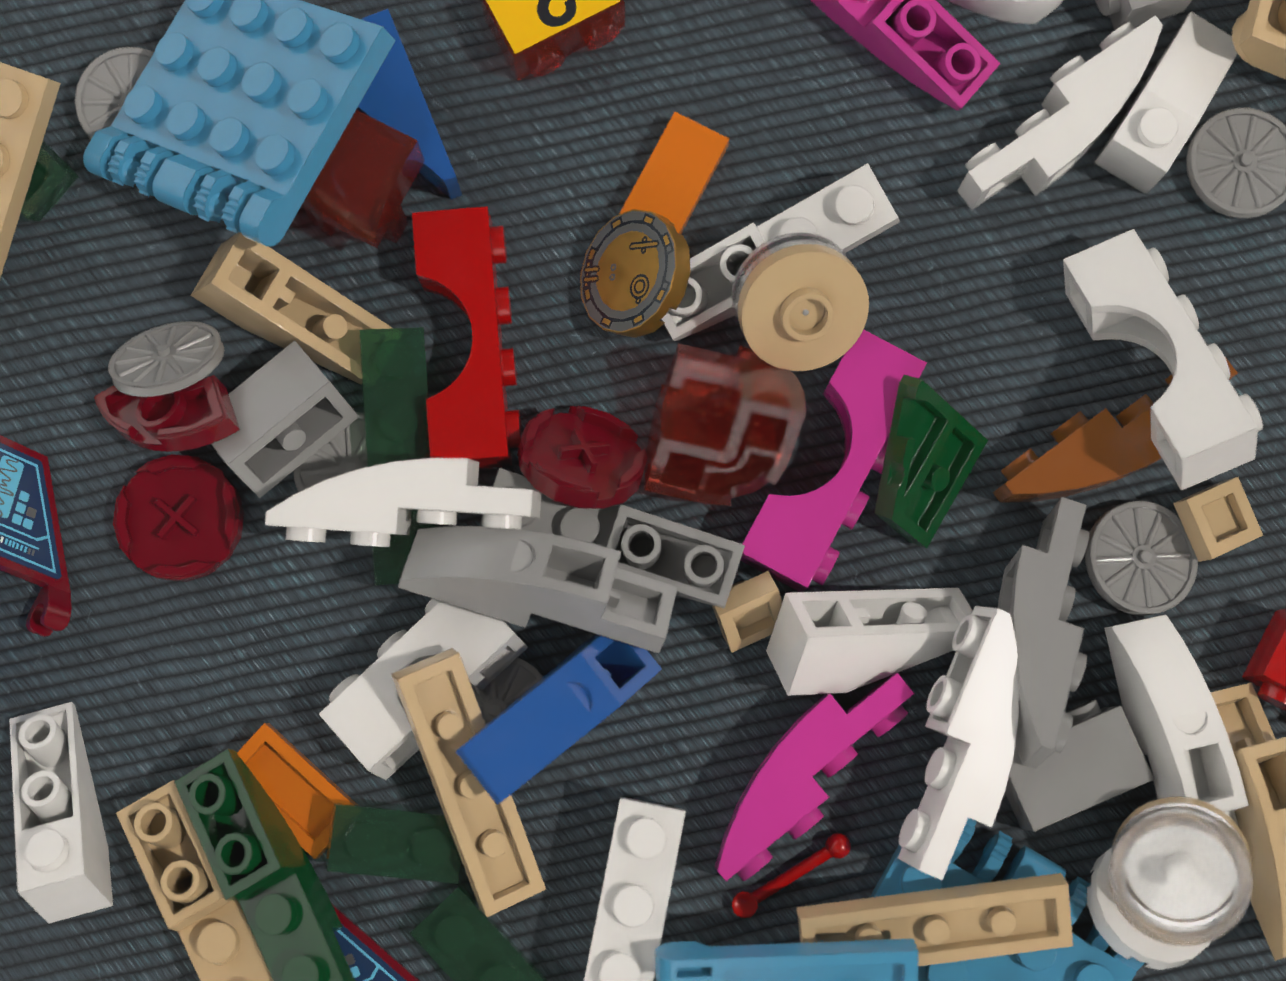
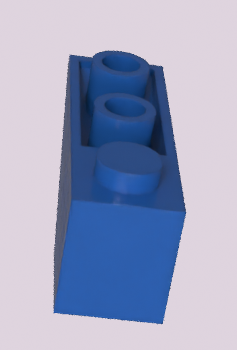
M596 634L574 650L455 752L494 802L499 804L623 705L662 668L648 650Z

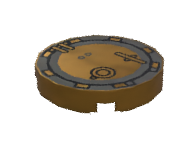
M637 209L616 215L597 232L587 249L580 274L581 299L589 318L603 330L633 338L653 333L665 323L660 321V319L666 315L670 308L676 310L684 298L691 272L689 247L684 236L677 233L673 226L675 224L666 217L651 211Z

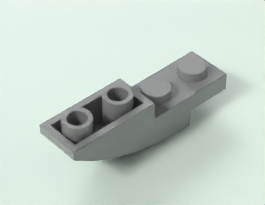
M499 468L493 487L538 491L525 476ZM543 493L541 494L540 518L522 517L521 530L563 536L621 551L617 568L677 586L676 596L720 608H725L745 547L743 544L624 505H620V507L611 506L604 509L576 508L556 502Z
M1061 497L1043 521L1036 549L1022 545L1004 569L998 600V609L1011 615L1017 646L1019 716L1015 746L1022 764L1034 769L1054 751L1060 753L1064 749L1073 722V715L1064 712L1069 691L1075 692L1077 690L1087 663V655L1079 652L1084 628L1066 622L1076 593L1074 587L1067 585L1071 567L1077 568L1089 540V531L1081 529L1086 505Z
M447 526L418 529L398 588L526 628L532 613L655 653L660 652L666 639L677 592V586L617 568L621 551L548 533L484 526Z

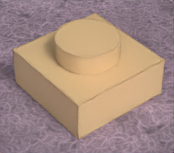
M1238 477L1221 481L1173 503L1198 562L1214 559L1263 536Z
M766 571L749 580L733 584L725 608L712 605L721 633L732 653L772 635L782 600L778 587L769 571Z

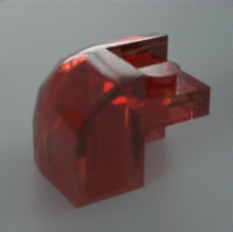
M356 110L302 204L312 223L330 237H332L337 228L375 248L378 247L383 237L397 243L408 224L401 203L425 161L418 140Z
M678 343L666 384H661L653 414L646 451L648 459L645 465L644 490L703 504L731 506V498L756 492L768 482L775 485L788 465L806 415L805 395L799 379L789 369L774 367L758 357L752 349L741 345L735 357Z

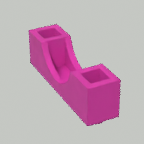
M863 329L856 343L842 357L823 393L836 410L845 435L844 458L838 473L828 483L809 493L793 496L769 494L743 542L745 547L741 557L742 562L763 573L769 571L772 578L798 592H804L809 587L811 581L820 585L824 584L840 554L838 550L830 547L841 524L852 530L865 508L870 496L859 490L870 470L872 469L882 474L899 382L903 375L919 378L927 362Z

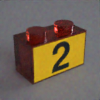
M481 0L484 19L517 80L530 74L534 77L547 75L559 68L564 63L566 56L584 47H587L589 50L603 47L613 41L620 33V29L625 27L624 0Z

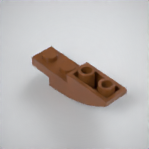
M1226 358L1230 370L1231 379L1235 375H1237L1238 372ZM1172 374L1165 379L1166 383L1170 386L1173 380ZM1145 394L1115 416L1123 427L1118 424L1106 408L1090 420L1086 418L1082 411L1078 412L1050 433L1058 443L1041 457H1038L1030 448L1002 469L1001 473L1008 481L995 490L993 494L1000 503L1035 502L1067 497L1097 489L1123 479L1162 459L1151 440V406L1154 404L1153 401Z

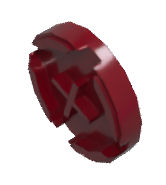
M570 406L569 413L554 414L555 408L544 410L527 422L517 453L520 470L536 490L550 499L576 508L604 509L624 503L638 491L648 458L645 448L641 451V448L636 444L638 435L625 422L608 412L587 406Z
M171 454L149 461L136 471L137 474L130 479L128 485H124L116 498L113 526L119 547L138 568L161 580L188 582L210 575L230 559L242 537L244 509L238 489L222 470L198 457Z

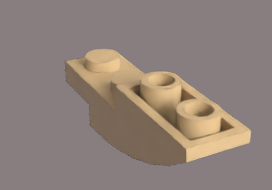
M1251 682L1210 693L1228 734L1249 804L1247 807L1235 809L1238 827L1247 841L1251 854L1252 880L1248 897L1276 961L1286 958V737L1275 738Z
M175 780L170 781L116 812L168 929L178 932L199 980L273 981L239 901L225 900L174 783Z

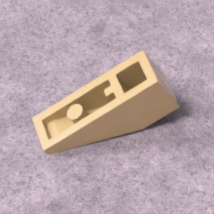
M240 232L221 243L190 295L244 330L282 348H286L295 340L314 363L368 388L374 387L402 336L400 332L269 246L250 240Z

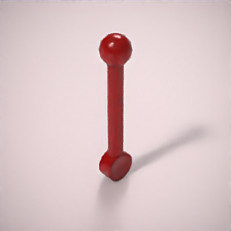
M842 833L832 834L827 838L825 847L753 892H738L732 900L734 913L741 918L751 917L756 913L758 904L832 857L835 859L846 857L851 850L849 838Z

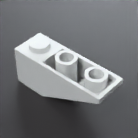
M73 702L10 718L18 893L49 924L113 906L109 849L76 706Z

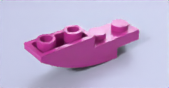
M811 0L833 22L883 63L923 91L957 111L968 102L1001 64L936 0Z
M898 673L885 678L846 711L842 709L831 694L824 695L801 715L772 747L740 797L723 836L715 868L725 881H728L735 874L743 882L773 859L772 854L767 848L786 832H788L793 840H796L824 817L818 806L829 797L813 776L822 770L826 777L830 778L858 755L851 746L870 729L877 737L882 736L908 714L901 704L914 693Z

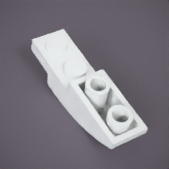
M1156 15L1136 29L1131 22L1120 26L1101 42L1100 47L1103 51L1087 62L1079 55L1063 65L1050 78L1054 85L1041 104L1044 109L1031 116L1016 129L1015 133L1019 138L1003 149H1000L996 143H993L978 152L965 164L969 172L957 191L971 210L1020 177H1022L1036 196L1064 175L1086 154L1121 110L1139 83L1153 55L1163 26Z
M867 163L761 225L756 226L753 222L690 258L691 272L685 296L676 310L670 308L662 318L674 341L680 340L738 314L739 296L747 277L762 260L774 252L793 245L817 244L832 248L846 257L844 253L900 222L869 164Z
M426 458L395 461L357 469L324 480L298 492L266 512L265 525L286 527L285 540L325 543L326 530L351 531L350 544L390 547L391 534L410 535L412 510H417V523L456 525L457 513L483 514L482 526L521 530L522 517L540 518L542 493L529 489L478 486L479 462L467 458Z
M975 606L972 615L968 614L962 619L953 637L952 649L956 653L947 675L941 676L935 682L927 701V711L930 715L925 727L946 735L948 738L944 747L938 748L928 762L924 778L928 786L918 810H912L902 825L899 835V845L902 849L898 859L940 880H943L968 817L989 827L993 826L1005 792L1014 755L1019 716L1017 646L1011 615L998 608Z
M1160 615L1104 628L1123 711L1143 755H1148L1158 799L1189 797L1207 802L1223 811L1238 826L1235 809L1249 806L1239 767L1209 688L1185 642L1168 616Z

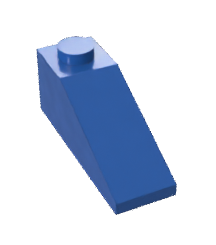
M388 8L361 18V20L383 26L396 41L353 116L448 198L453 199L461 196L462 193L457 177Z

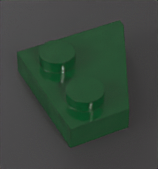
M903 375L899 382L874 514L909 542L928 548L988 440L922 379Z

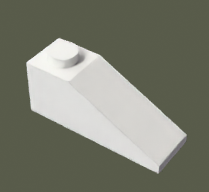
M1190 12L1094 163L1147 195L1168 172L1199 123L1238 54L1235 50L1232 36Z
M959 588L785 593L766 652L788 696L847 693L954 651L952 649V641L955 631L962 619L968 614L972 615L973 610Z

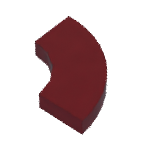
M215 375L206 377L182 390L160 396H131L120 392L113 385L94 397L97 408L102 416L124 438L135 445L154 451L171 452L195 449L217 442L240 430L227 389Z

